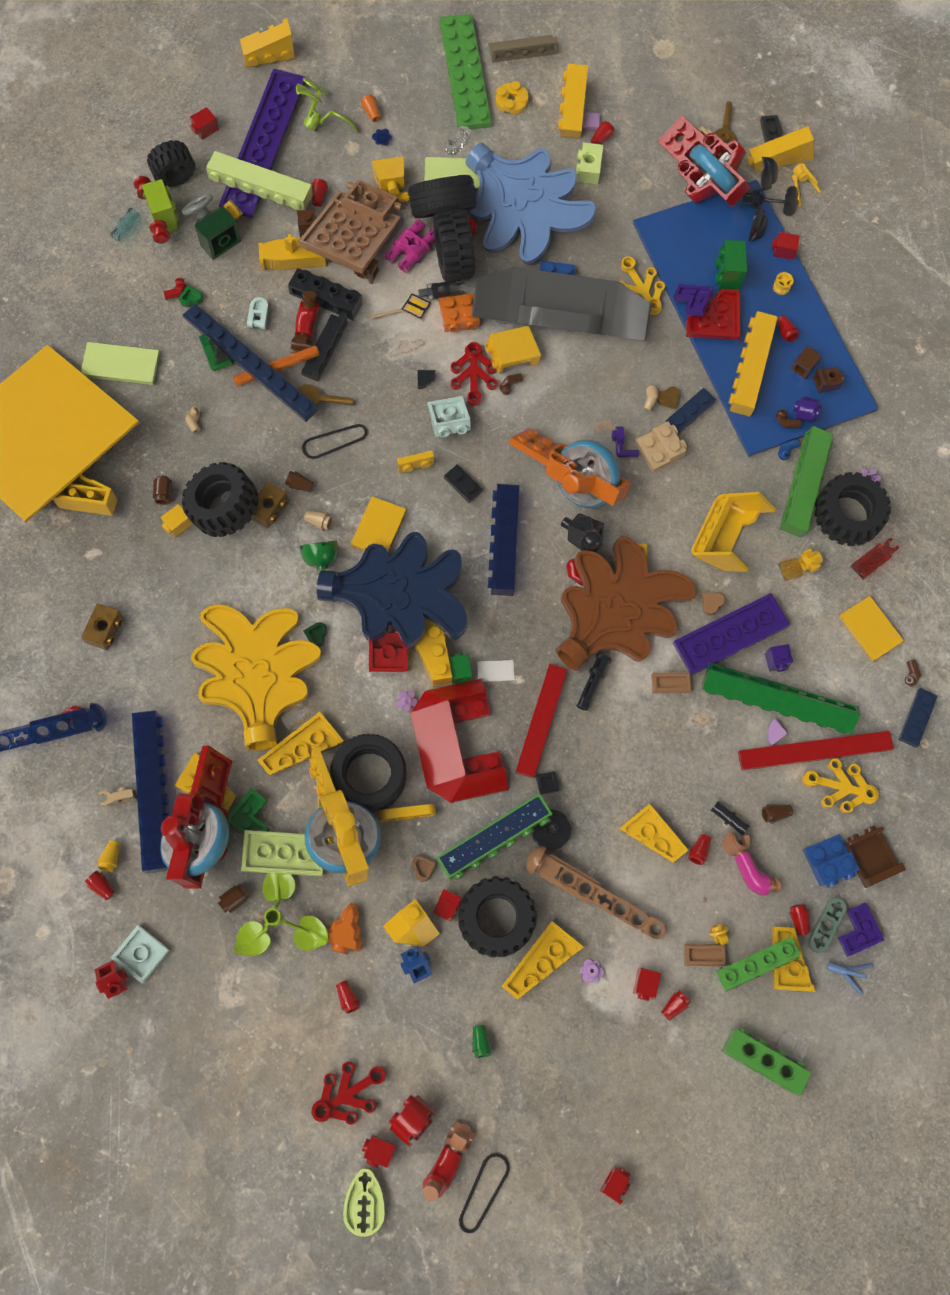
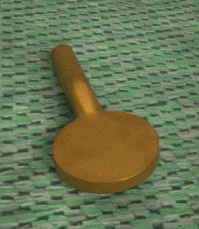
M730 101L726 102L722 128L714 132L726 144L736 140L734 132L729 129L733 104Z
M305 384L298 388L315 405H318L319 402L353 406V398L322 395L319 389L311 384Z

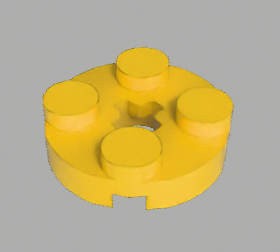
M513 81L503 84L496 89L495 104L503 113L506 111L510 112V115L520 114L526 109L529 95L520 82Z

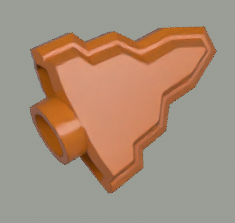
M350 903L342 911L340 919L333 921L330 929H327L328 943L332 944L331 950L347 955L348 950L361 951L362 940L359 938L361 930L357 925L359 912L356 904Z

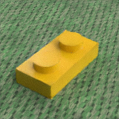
M432 450L397 458L399 473H408L417 468L425 469L434 465Z

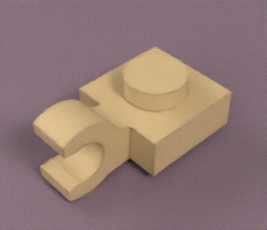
M129 787L117 789L118 792L112 794L108 791H100L98 793L100 797L107 796V800L100 803L102 807H108L115 803L121 804L137 800V795Z

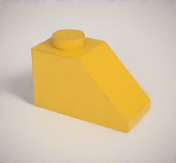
M416 899L400 910L383 926L392 940L399 944L424 947L440 935Z

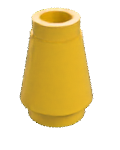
M108 841V844L97 860L98 869L113 872L114 868H117L119 847L121 845L119 842Z

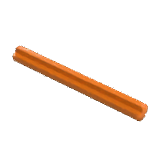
M314 345L267 364L277 372L319 356L317 346ZM247 372L233 377L237 386L255 380Z

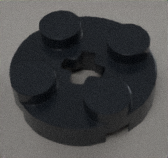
M550 809L553 815L550 817L551 821L542 827L540 824L534 827L532 838L538 846L547 847L546 850L560 849L569 840L571 825L562 812ZM550 825H554V829L557 830L552 835H549L546 827H550Z

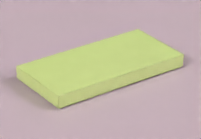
M425 157V181L449 176L470 175L474 180L475 191L479 190V176L466 166V158Z
M87 342L81 373L87 378L154 385L160 352L153 349Z
M244 830L241 872L323 876V869L311 859L306 850L305 834Z

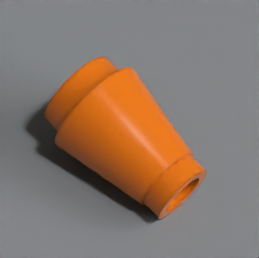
M372 94L364 96L361 99V107L372 122L379 121L381 116L376 98Z

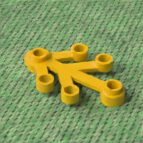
M630 256L624 257L621 262V269L629 274L636 286L626 284L624 281L619 282L651 303V306L655 307L651 308L650 315L659 314L662 310V304L659 299L665 289V283L662 281L655 283V293L652 298L649 289L652 280L656 277V269L650 267L646 270V279L643 284L634 269V258Z
M836 758L829 761L828 767L835 773L840 782L820 777L817 772L812 770L802 776V782L807 787H814L818 784L839 790L831 796H825L821 799V805L824 808L832 807L834 802L848 794L857 795L853 800L841 803L840 810L844 814L850 813L854 807L863 802L873 804L879 797L877 788L873 785H868L861 776L859 765L851 764L847 768V773L853 776L859 786L856 787L852 786L841 769V761ZM832 762H836L838 767L834 768ZM851 767H854L857 772L853 773ZM809 775H813L815 781H811ZM867 791L872 793V797L867 796ZM825 799L830 801V805L825 804ZM844 804L849 806V811L844 809Z

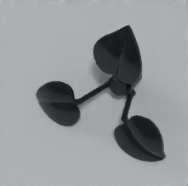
M762 157V188L747 191L743 195V204L757 210L753 218L748 241L760 239L766 232L767 216L764 215L765 211L758 207L762 205L763 201L784 203L783 213L786 216H792L797 209L798 190L795 186H790L787 189L785 200L764 198L763 194L760 193L771 189L772 184H775L777 181L778 165L770 157Z

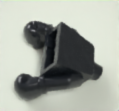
M581 513L577 514L573 520L568 517L562 520L561 527L568 530L567 540L581 551L587 550L596 553L602 546L605 525L603 522Z

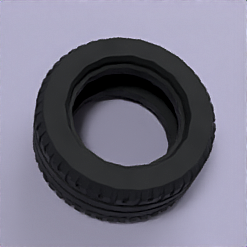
M457 175L410 185L408 196L412 215L416 219L434 217L437 212L455 209L467 211L475 208L477 199L473 178L470 175Z
M369 733L354 736L337 749L331 761L330 777L335 790H341L346 801L358 803L370 812H378L381 809L388 808L389 805L397 801L396 799L400 797L404 790L407 777L404 756L395 743L388 740V738H384V736ZM363 754L381 756L388 762L391 769L388 783L381 790L374 793L357 791L347 780V770L350 763L356 757Z

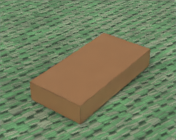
M652 673L651 675L652 693H691L692 691L690 673Z
M684 945V966H726L725 945Z

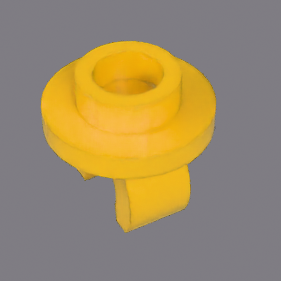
M716 924L711 927L712 930L708 933L709 936H714L716 944L724 945L729 943L726 932L729 931L728 926Z

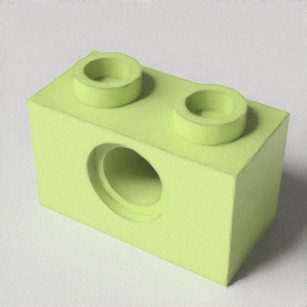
M583 142L582 150H578L577 160H580V164L577 163L576 165L578 182L598 184L603 145Z

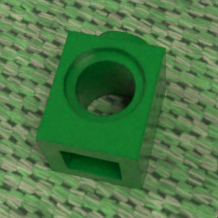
M456 653L449 657L452 683L459 684L472 681L468 654Z

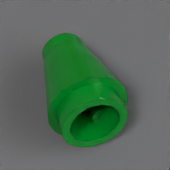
M485 1025L474 1026L472 1053L475 1054V1058L491 1056L493 1048Z

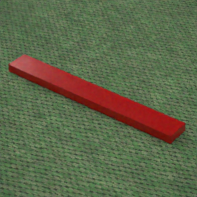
M890 731L739 750L738 757L741 771L886 752L892 751L894 748Z

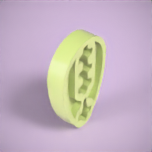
M362 1168L348 1189L344 1203L343 1219L351 1233L366 1237L377 1232L382 1226L385 1217V1203L380 1183L374 1172L369 1168ZM364 1172H367V1175L372 1179L368 1181L366 1191H364L363 1181L359 1180V1177H362ZM365 1195L367 1200H371V1204H367L366 1207L367 1212H370V1215L366 1217V1223L370 1224V1227H367L366 1231L363 1232L361 1227H358V1224L362 1221V1216L358 1215V1212L362 1211V1204H359L358 1200H362V1197Z

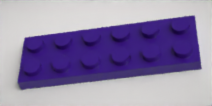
M772 593L673 641V645L692 676L706 669L709 662L716 664L788 628L790 623Z

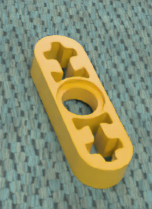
M435 804L378 811L379 822L436 816Z

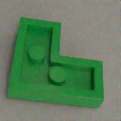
M251 788L229 814L228 822L242 834H244V830L269 831L270 828L255 817L268 801Z

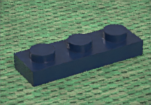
M703 388L671 415L666 422H669L670 425H675L678 431L677 435H679L716 402V399Z
M922 688L917 689L898 740L915 748L919 746L937 695Z

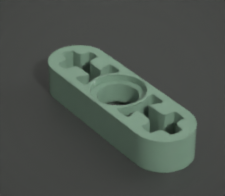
M834 898L826 903L808 939V946L813 952H823L828 948L846 912V904L843 900ZM839 904L838 908L840 911H836L833 917L828 916L827 914H832L834 910L832 905ZM825 919L832 923L830 931H826L822 927V922ZM821 934L827 935L828 937L824 936L820 941L823 945L816 948L814 940L819 939Z

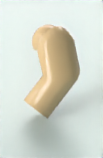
M650 385L646 389L647 400L643 407L649 411L652 410L659 397L658 389L654 385Z
M192 406L185 418L193 434L201 431L197 424L201 412L198 406Z

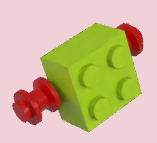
M139 176L134 180L133 185L137 189V196L140 199L147 200L154 220L149 226L150 232L153 233L154 242L164 244L171 237L170 231L179 229L177 222L180 220L175 203L172 200L168 185L164 186L162 179L151 182L149 177Z

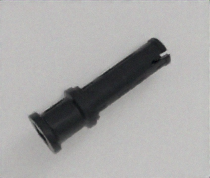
M597 653L595 663L589 669V679L576 705L577 708L583 711H588L599 682L605 678L607 666L612 662V659L604 654Z

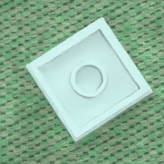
M138 924L111 956V959L140 983L144 984L171 950Z

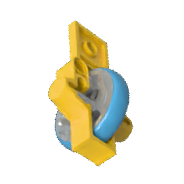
M314 749L309 759V774L311 779H315L317 783L315 789L318 795L319 809L311 816L305 829L304 840L306 850L311 859L322 869L331 873L343 874L347 886L350 887L368 880V864L375 858L381 843L380 827L374 815L367 808L358 803L346 801L343 792L335 790L320 749Z

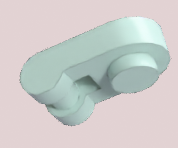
M257 297L251 301L247 328L260 327V329L266 330L269 308L264 298ZM255 316L260 317V320H254Z

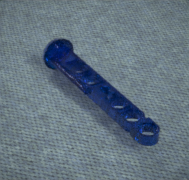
M90 703L89 709L82 708L31 721L27 725L0 731V737L5 736L9 739V744H0V752L33 743L41 744L92 731L94 728L99 733L107 725L106 711L98 703ZM60 721L66 722L68 729L60 730L57 727V723ZM38 727H46L49 733L47 735L39 734ZM21 732L25 735L28 734L26 739L18 737Z

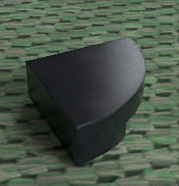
M418 370V389L425 388L434 380L435 370Z

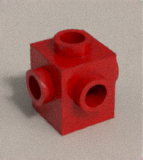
M114 960L95 969L96 987L100 993L104 992L108 999L128 989L126 984L128 975L124 968L120 969Z

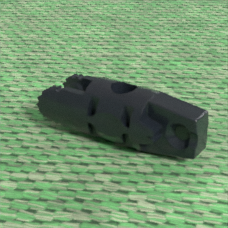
M458 280L429 283L427 288L418 290L419 297L428 296L429 300L463 295L464 291L461 290L450 292L451 285L457 286L463 284V282ZM439 287L443 288L442 294L438 292Z

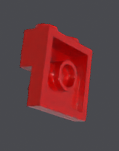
M395 628L392 629V632H387L378 640H369V672H408V647L403 644Z

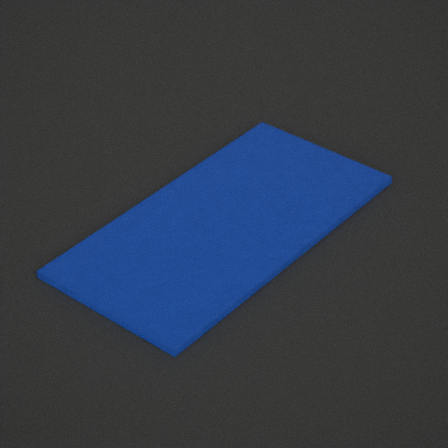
M757 180L748 182L751 188L749 191L761 188ZM716 193L697 204L690 201L633 220V225L660 280L665 283V290L685 330L686 320L690 315H686L685 312L688 303L674 302L673 296L678 285L713 287L712 299L719 292L718 284L715 283V276L718 273L717 268H715V258L718 257L719 248L723 246L724 240L746 241L747 273L740 288L739 341L690 338L747 456L750 457L778 447L782 443L803 438L805 432L813 426L825 430L877 411L878 407L797 254L793 260L773 256L774 249H771L772 240L777 238L778 233L784 232L770 203L763 201L762 205L758 206L765 211L764 215L767 216V228L764 236L754 241H748L753 218L757 210L744 205L743 196L731 208ZM782 272L791 274L794 279L789 292L785 295H779L773 290L776 277ZM757 311L778 316L777 319L785 315L798 328L799 336L792 342H786L782 339L778 323L776 322L756 405L751 416L729 411L731 404H728L731 393L735 391L732 388L735 377L738 378L739 376L736 370L739 362L742 363L743 358H740L743 347L747 345L744 342L745 336L751 329L748 328L750 318L755 317ZM808 346L816 350L821 355V358L806 379H803L790 369L797 357ZM838 367L839 372L842 371L844 374V381L839 390L818 394L813 379L817 370ZM804 396L819 401V406H822L818 419L812 423L801 420L800 428H784L776 421L775 415L780 409L786 410V416L789 419H797L796 412L793 409L796 401H800Z

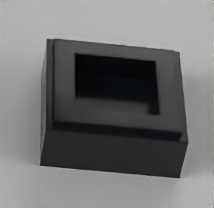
M555 771L535 776L540 795L559 792Z

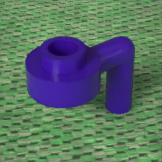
M615 427V430L611 432V439L615 441L617 457H638V450H623L624 427Z

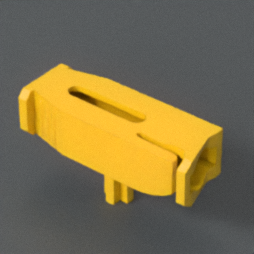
M288 234V237H285V239H276L263 244L258 242L261 270H265V268L290 270L326 267V258L300 247V238L292 237L291 234Z

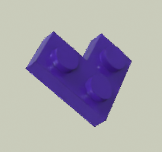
M679 284L673 296L674 302L688 303L685 309L686 315L704 316L713 294V287Z
M866 902L846 911L855 929L838 937L846 957L884 941Z

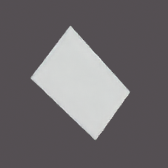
M513 660L477 662L478 679H482L483 682L515 680Z

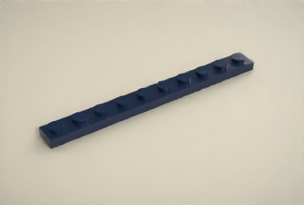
M194 304L182 315L188 323L202 335L206 334L208 340L212 339L215 346L305 422L319 410L317 405L197 304Z

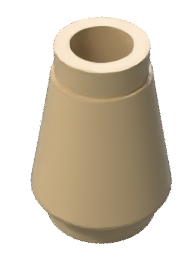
M309 510L305 513L304 521L323 531L330 530L333 525L334 518L329 513Z

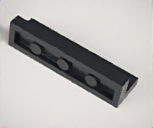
M341 311L339 317L333 314L330 315L315 344L318 348L319 356L307 360L301 371L302 376L317 382L319 381L348 325L346 312Z

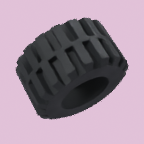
M179 140L164 141L156 145L147 156V163L155 181L162 179L164 186L175 187L183 184L193 176V172L196 170L195 162L187 145Z

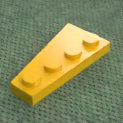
M318 712L257 761L267 774L272 776L310 759L312 750L319 748L321 753L343 744L344 740L322 713Z
M551 921L501 987L518 1000L584 946Z

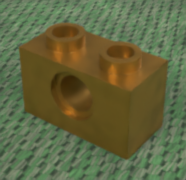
M266 482L258 493V506H255L257 510L254 515L252 514L251 520L268 529L271 524L273 525L276 522L280 510L286 507L288 498L285 491ZM267 504H273L271 508H265Z
M97 603L81 638L85 643L107 651L108 647L114 643V634L117 628L121 627L123 616L119 610ZM107 624L108 627L101 631V626Z

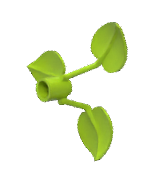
M303 78L305 85H309L317 90L316 95L299 83L296 85L297 94L313 98L310 111L303 122L305 126L315 131L319 123L323 124L324 120L333 115L351 124L356 133L358 132L354 122L338 111L331 110L322 119L320 118L322 114L315 109L318 101L322 103V100L319 98L321 93L328 96V92L323 87L307 78Z
M267 873L262 886L263 896L267 901L273 902L277 900V902L264 914L266 922L264 929L256 921H249L239 929L233 948L234 953L242 956H257L264 953L271 944V938L266 934L269 926L277 927L282 923L297 929L293 934V941L301 950L312 951L328 943V931L317 917L311 915L303 916L298 926L284 920L283 913L277 910L281 899L287 900L295 892L296 883L292 875Z

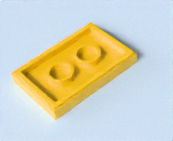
M372 496L352 539L351 547L365 551L371 544H380L389 552L405 516L406 509Z
M868 596L838 616L872 662L904 642L871 596Z

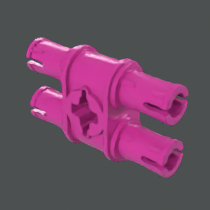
M417 219L410 228L404 229L403 234L398 239L394 240L391 249L384 254L385 259L393 263L403 253L406 257L398 264V267L406 273L414 263L420 262V258L430 251V245L435 241L434 233H432L434 230L430 229L423 238H420L417 235L425 228V224L423 221L420 222V219Z

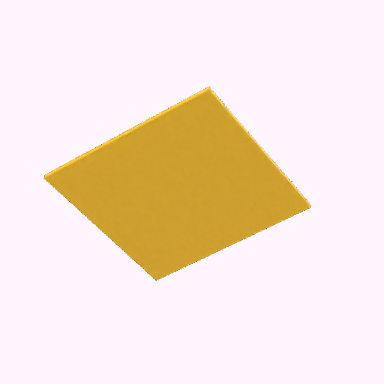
M49 345L44 346L0 384V499L25 523L140 423Z

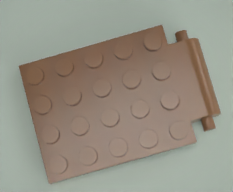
M357 180L355 184L350 181L348 182L347 188L350 190L347 194L342 191H338L300 238L299 246L362 274L399 225L401 217L393 214L395 209L400 211L402 204L398 203V196Z

